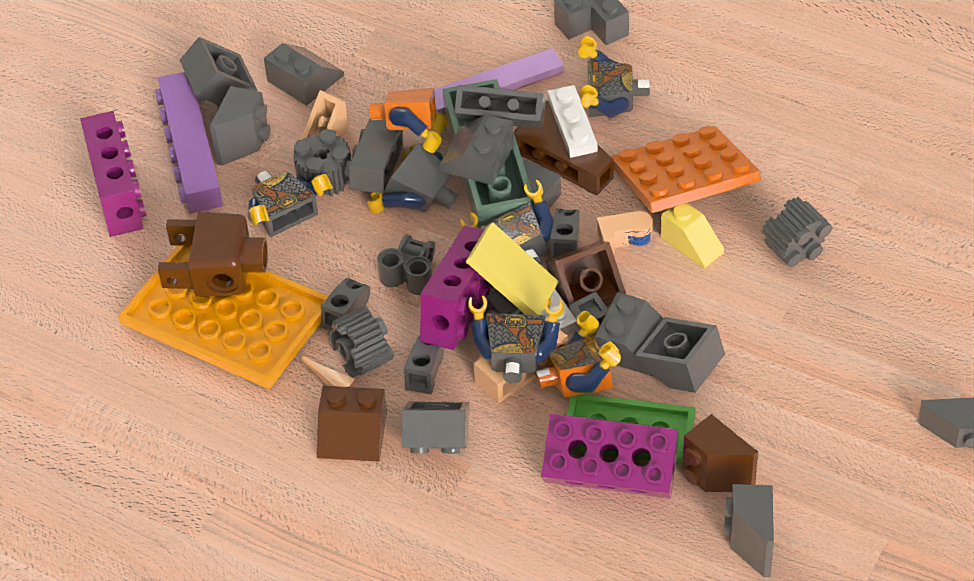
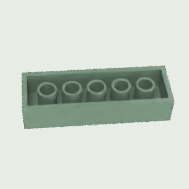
M497 79L466 85L500 89ZM457 86L442 89L444 113L452 141L460 127L471 122L457 120L454 114ZM514 132V146L493 185L463 177L472 212L478 218L477 228L481 229V226L528 202L535 205L533 199H530L524 190V186L527 184L529 192L532 193Z

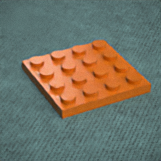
M705 126L696 132L677 134L672 139L661 142L653 141L644 147L625 149L619 154L611 156L614 159L615 171L651 213L761 181L760 170L716 126Z

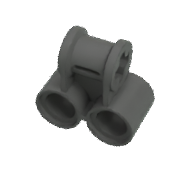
M406 234L403 236L398 249L388 248L381 251L377 257L380 282L387 287H398L403 282H406L410 293L421 295V292L432 277L431 262L435 254V242L430 240L427 243Z

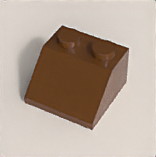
M598 241L545 260L548 272L559 281L555 290L569 310L570 304L595 291L606 306L612 304L617 292L626 294L610 242Z
M340 386L322 387L318 409L317 458L380 461L387 417L385 389Z
M710 414L684 435L682 473L688 482L699 486L705 492H732L733 484H756L758 451L715 416Z

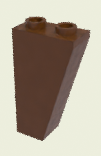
M548 100L545 104L543 129L517 126L514 131L522 157L561 175L562 178L596 196L614 179V159L598 144L597 152L569 157Z

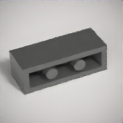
M458 85L454 114L457 120L472 122L487 114L513 121V126L543 129L546 99L544 93Z
M369 119L366 128L361 129L359 144L354 145L352 160H348L346 164L345 175L347 178H350L351 190L384 193L403 147V130H388L386 120Z

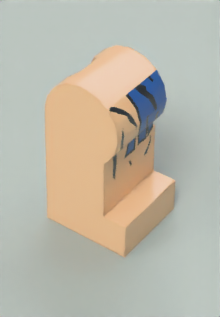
M635 211L597 217L598 240L610 242L613 254H615V248L631 244L643 246L652 240L653 219L647 212Z

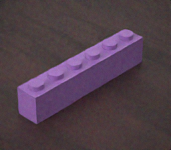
M184 72L158 77L160 88L155 89L158 106L164 105L163 108H159L162 123L169 125L164 127L167 144L173 143V146L168 147L171 162L178 163V166L173 167L176 183L182 182L183 186L178 187L181 204L187 203L189 214L223 207L219 183L198 99L192 92V86Z

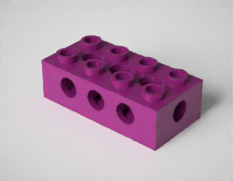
M114 111L80 118L109 236L112 237L144 229L141 217H145L146 212L143 200L137 201L136 199L142 197L138 180L131 179L137 176L133 160H126V158L131 157L127 140L121 141V138L126 137L122 121L116 122Z
M464 225L421 292L420 342L455 350L460 340L466 338L471 320H474V314L470 312L468 307L470 297H472L473 308L480 309L483 304L482 296H488L493 287L466 263L467 258L484 232L483 229Z
M550 414L541 478L546 483L671 499L679 441L678 429ZM584 446L587 448V452L582 458L576 459L571 457V452L575 447ZM606 451H618V458L611 463L604 462L602 457ZM639 454H647L651 457L650 462L646 466L639 467L634 464V460Z

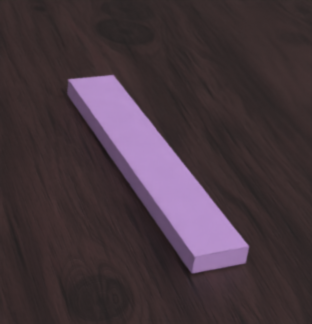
M553 48L436 88L434 89L436 112L445 114L442 89L497 79L500 89L515 90L563 73L564 64Z

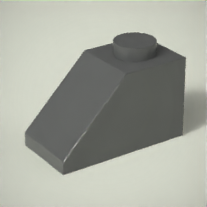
M974 397L921 400L918 417L921 426L955 448H974Z

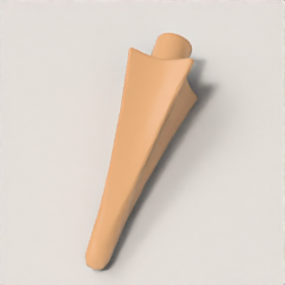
M307 356L301 357V361L327 386L355 387V378L327 368Z

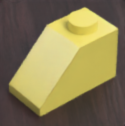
M685 203L671 207L661 215V239L703 269L724 253L723 246L705 216L690 204Z

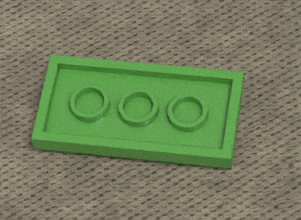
M582 394L570 398L567 416L678 429L679 441L676 464L683 465L684 435L693 429L696 408ZM577 446L572 451L586 453L587 448ZM608 450L604 455L618 457L619 452ZM639 454L635 459L650 461L651 457L647 454Z

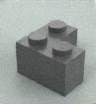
M554 0L555 25L568 40L592 30L605 45H608L629 35V11L619 0Z

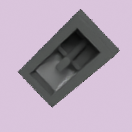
M523 160L532 193L537 192L539 189L536 182L538 180L543 187L542 200H546L550 209L561 196V175L528 160Z

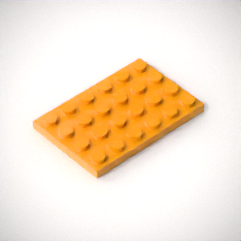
M177 246L164 262L189 263L192 246ZM157 269L118 315L120 324L270 390L322 323L321 305L328 296L266 270L265 273H247L245 290L240 295L195 297L194 289L162 288Z

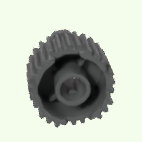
M325 129L319 135L315 133L314 136L309 135L308 139L298 140L294 145L293 154L296 177L311 182L315 177L327 174L333 188L327 189L323 193L333 196L334 193L338 195L339 191L343 192L344 184L347 185V180L350 181V178H347L345 175L346 164L348 160L351 161L350 147L344 138L340 139L339 135L336 136L334 130Z
M799 197L796 199L792 198V200L789 199L783 205L786 207V210H782L776 219L770 217L769 220L765 221L766 225L762 227L761 233L766 237L764 240L767 246L789 267H794L800 261L806 258L814 260L822 253L823 247L821 243L825 241L824 238L830 234L833 227L809 202L802 201Z
M366 306L334 320L331 326L333 330L327 333L329 336L328 340L331 343L330 346L334 351L338 350L341 357L347 362L342 366L345 372L352 378L357 375L361 376L394 358V353L384 338V335L388 333L385 323L380 317L376 319L372 317L370 310Z

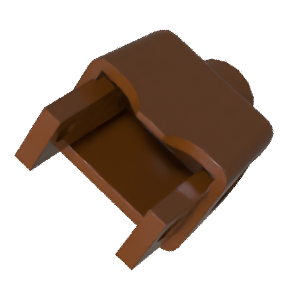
M198 212L196 220L167 219L166 229L170 245L192 247L189 263L159 262L158 273L162 288L194 289L195 297L240 295L245 290L247 273L266 272L268 263L267 239L265 237H250L247 220L243 215Z

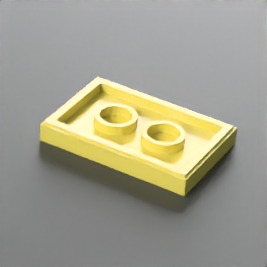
M493 222L485 228L466 260L467 264L525 315H541L545 301L550 298L559 282Z

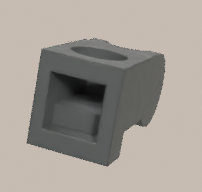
M556 208L550 237V258L578 249L580 210Z
M345 278L340 285L338 284L321 305L322 328L331 331L333 330L331 326L334 320L366 306L370 297V286L350 278Z
M420 335L418 336L404 367L405 390L432 394L435 386L434 380L443 359V347L420 342Z

